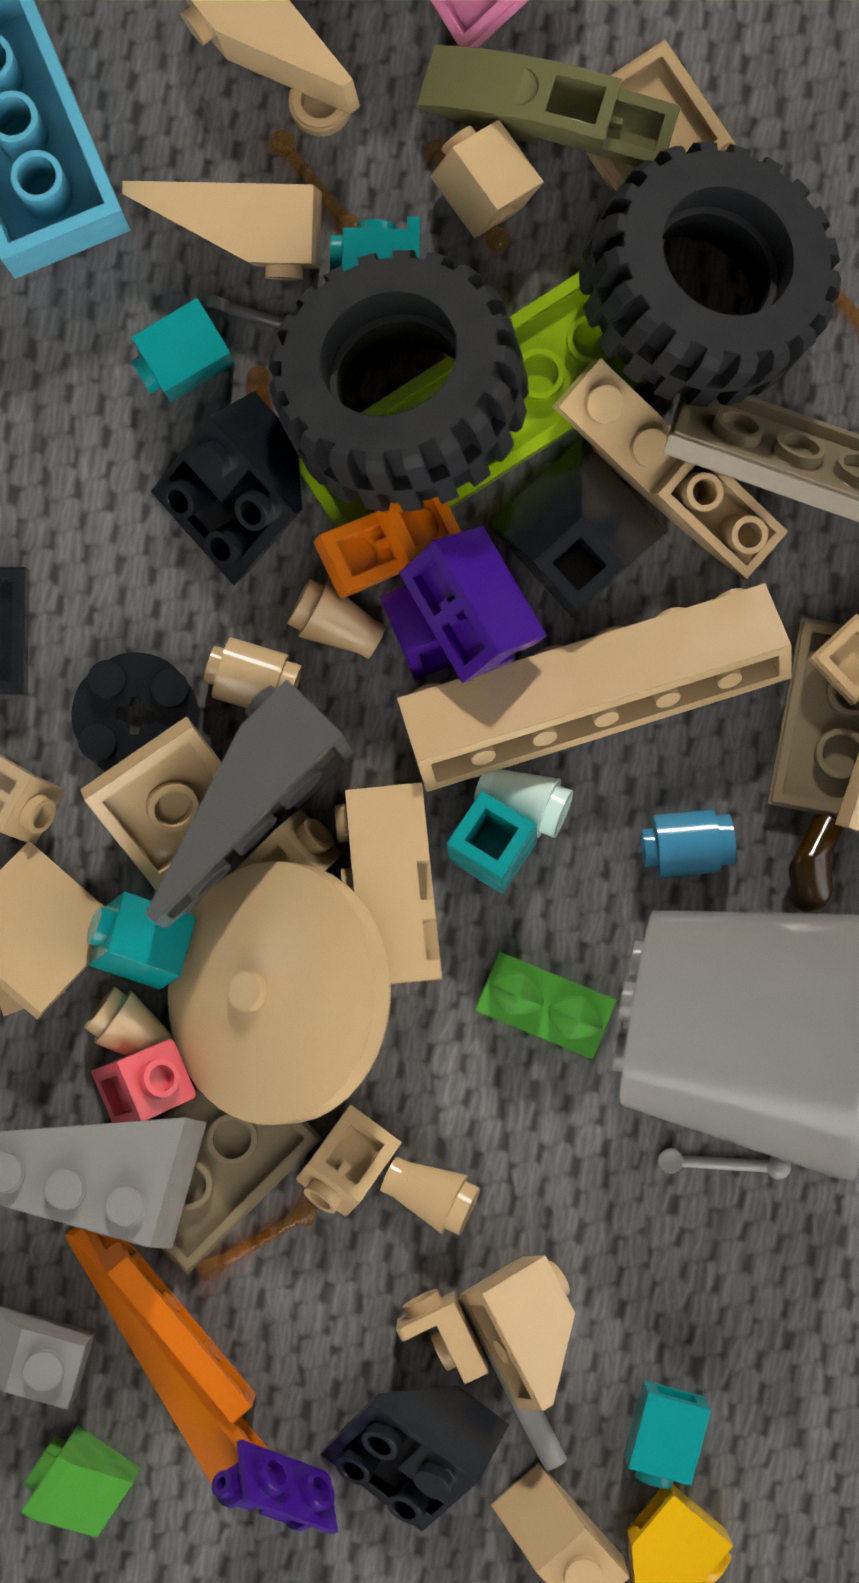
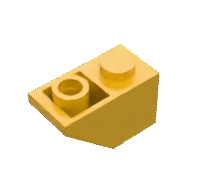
M674 1485L670 1489L660 1488L627 1528L632 1583H715L724 1573L731 1560V1554L728 1552L732 1549L733 1544L727 1530Z

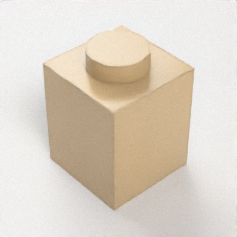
M500 120L495 121L478 132L472 126H468L456 133L443 145L441 150L446 156L430 176L474 239L522 209L544 183Z

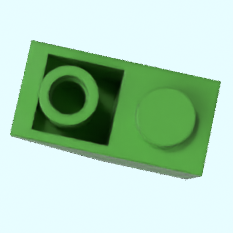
M77 1425L67 1441L57 1434L55 1435L23 1483V1486L33 1493L21 1512L32 1520L97 1538L134 1483L140 1467Z

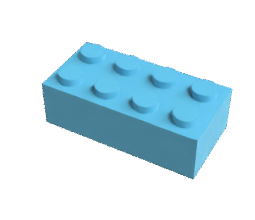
M0 0V258L16 279L131 231L35 0Z

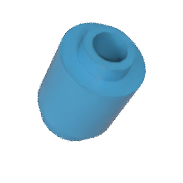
M713 809L652 815L651 828L640 830L644 867L655 866L659 879L719 873L721 866L735 865L736 840L730 814L716 815Z

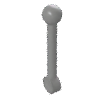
M666 1148L658 1156L659 1167L669 1174L676 1173L684 1167L765 1172L773 1179L780 1180L786 1178L792 1168L791 1162L773 1156L769 1160L681 1155L680 1151L675 1148Z

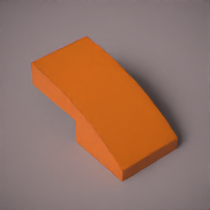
M436 497L423 501V510L403 512L399 503H390L389 510L386 512L376 511L319 534L313 543L339 598L343 599L398 575L404 567L434 540L460 533L461 530L448 503L446 502L441 505L439 498Z

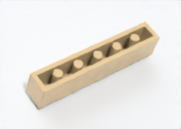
M764 583L748 589H731L722 593L716 599L687 608H670L661 612L655 618L626 627H609L600 631L594 637L569 645L545 647L533 656L511 662L463 684L460 679L444 684H426L411 694L397 698L425 790L429 792L791 679V643L768 588Z

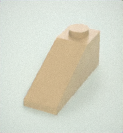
M184 0L187 9L180 13L181 17L201 45L204 46L211 40L225 59L285 86L296 88L302 91L303 94L348 114L353 113L360 107L352 77L290 0Z
M122 181L123 195L256 267H265L266 279L303 280V269H320L322 192L313 184Z

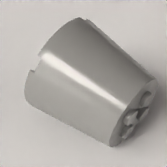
M653 910L648 922L644 942L635 940L633 946L629 979L636 980V983L625 981L622 991L619 1021H623V1028L628 1029V1032H619L613 1063V1071L622 1072L620 1105L838 1179H856L859 1169V914Z

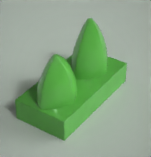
M498 951L475 1011L593 1059L617 1000Z

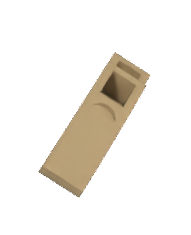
M601 358L593 359L552 406L593 446L591 449L609 468L701 547L741 578L748 579L787 534L788 531L734 478L664 454L663 450L671 425Z

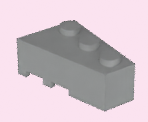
M173 1118L0 1131V1206L145 1247L172 1249L207 1122L190 1118Z

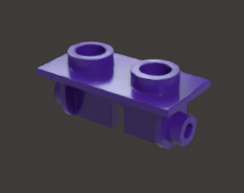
M239 1440L236 1442L239 1462L227 1470L219 1471L213 1478L212 1492L217 1496L218 1502L222 1506L228 1508L240 1507L249 1511L258 1508L260 1515L281 1521L288 1528L295 1531H303L313 1527L333 1535L338 1532L334 1505L335 1492L331 1484V1477L325 1470L250 1442Z

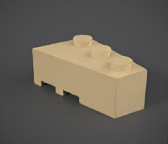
M422 782L345 790L346 804L334 806L338 843L350 842L352 868L341 869V880L357 894L377 925L387 954L390 984L442 979Z

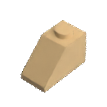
M546 1255L523 1256L459 1294L517 1408L523 1410L544 1411L554 1404L575 1317V1311L567 1298V1295L570 1293L569 1284L560 1268L555 1263L548 1261Z
M539 1461L491 1504L534 1570L545 1583H625L629 1579L624 1556L550 1473L544 1470Z

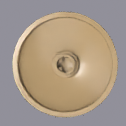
M280 861L256 863L240 868L224 877L209 890L190 914L196 916L181 976L168 984V1010L171 1032L188 1075L203 1095L222 1111L240 1120L255 1124L279 1125L309 1121L328 1113L347 1099L363 1081L378 1055L384 1038L390 1008L391 985L386 950L381 934L367 907L357 894L334 875L309 865Z

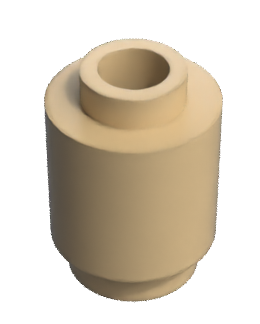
M230 637L225 648L213 647L206 666L204 682L213 685L212 698L247 708L249 703L268 686L272 685L277 690L288 680L297 689L302 665L289 662L288 654Z

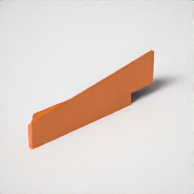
M73 1227L67 1232L65 1238L210 1483L212 1484L213 1478L219 1471L227 1470L239 1462L237 1441L244 1440L268 1449L242 1417L252 1407L256 1393L131 1242L78 1227Z

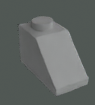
M0 1305V1390L68 1410L79 1393L95 1331Z

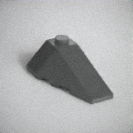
M288 680L277 690L272 685L266 687L249 703L245 710V714L249 718L239 727L145 913L155 924L164 929H167L223 879L230 869V864L225 860L234 851L239 855H243L250 850L254 851L270 835L269 831L276 822L274 816L283 808H290L295 813L302 809L355 755L343 733Z

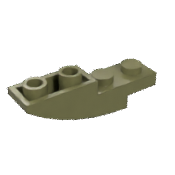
M434 45L416 109L481 129L500 120L514 139L537 145L539 138L637 167L644 160H654L660 151L669 148L681 106L620 88L621 78L561 62L491 49Z

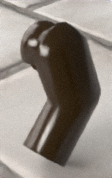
M819 814L815 816L789 864L791 884L789 899L792 905L804 912L824 908L833 893L830 855L843 832V827L836 825V820L827 815Z

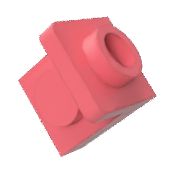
M171 1039L91 1071L112 1123L146 1121L192 1100L196 1094L176 1044Z

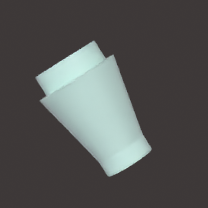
M503 769L482 774L474 794V800H476L480 792L484 791L537 824V838L542 833L556 838L565 821L573 798V790L561 786V779Z

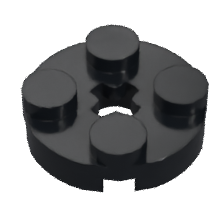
M130 652L118 654L108 660H102L94 664L89 670L88 675L80 683L72 704V728L78 740V746L83 755L105 772L186 716L198 731L200 726L199 702L188 679L168 661L147 653ZM141 697L144 699V709L153 712L152 724H142L139 734H128V723L118 719L120 708H129L133 698Z

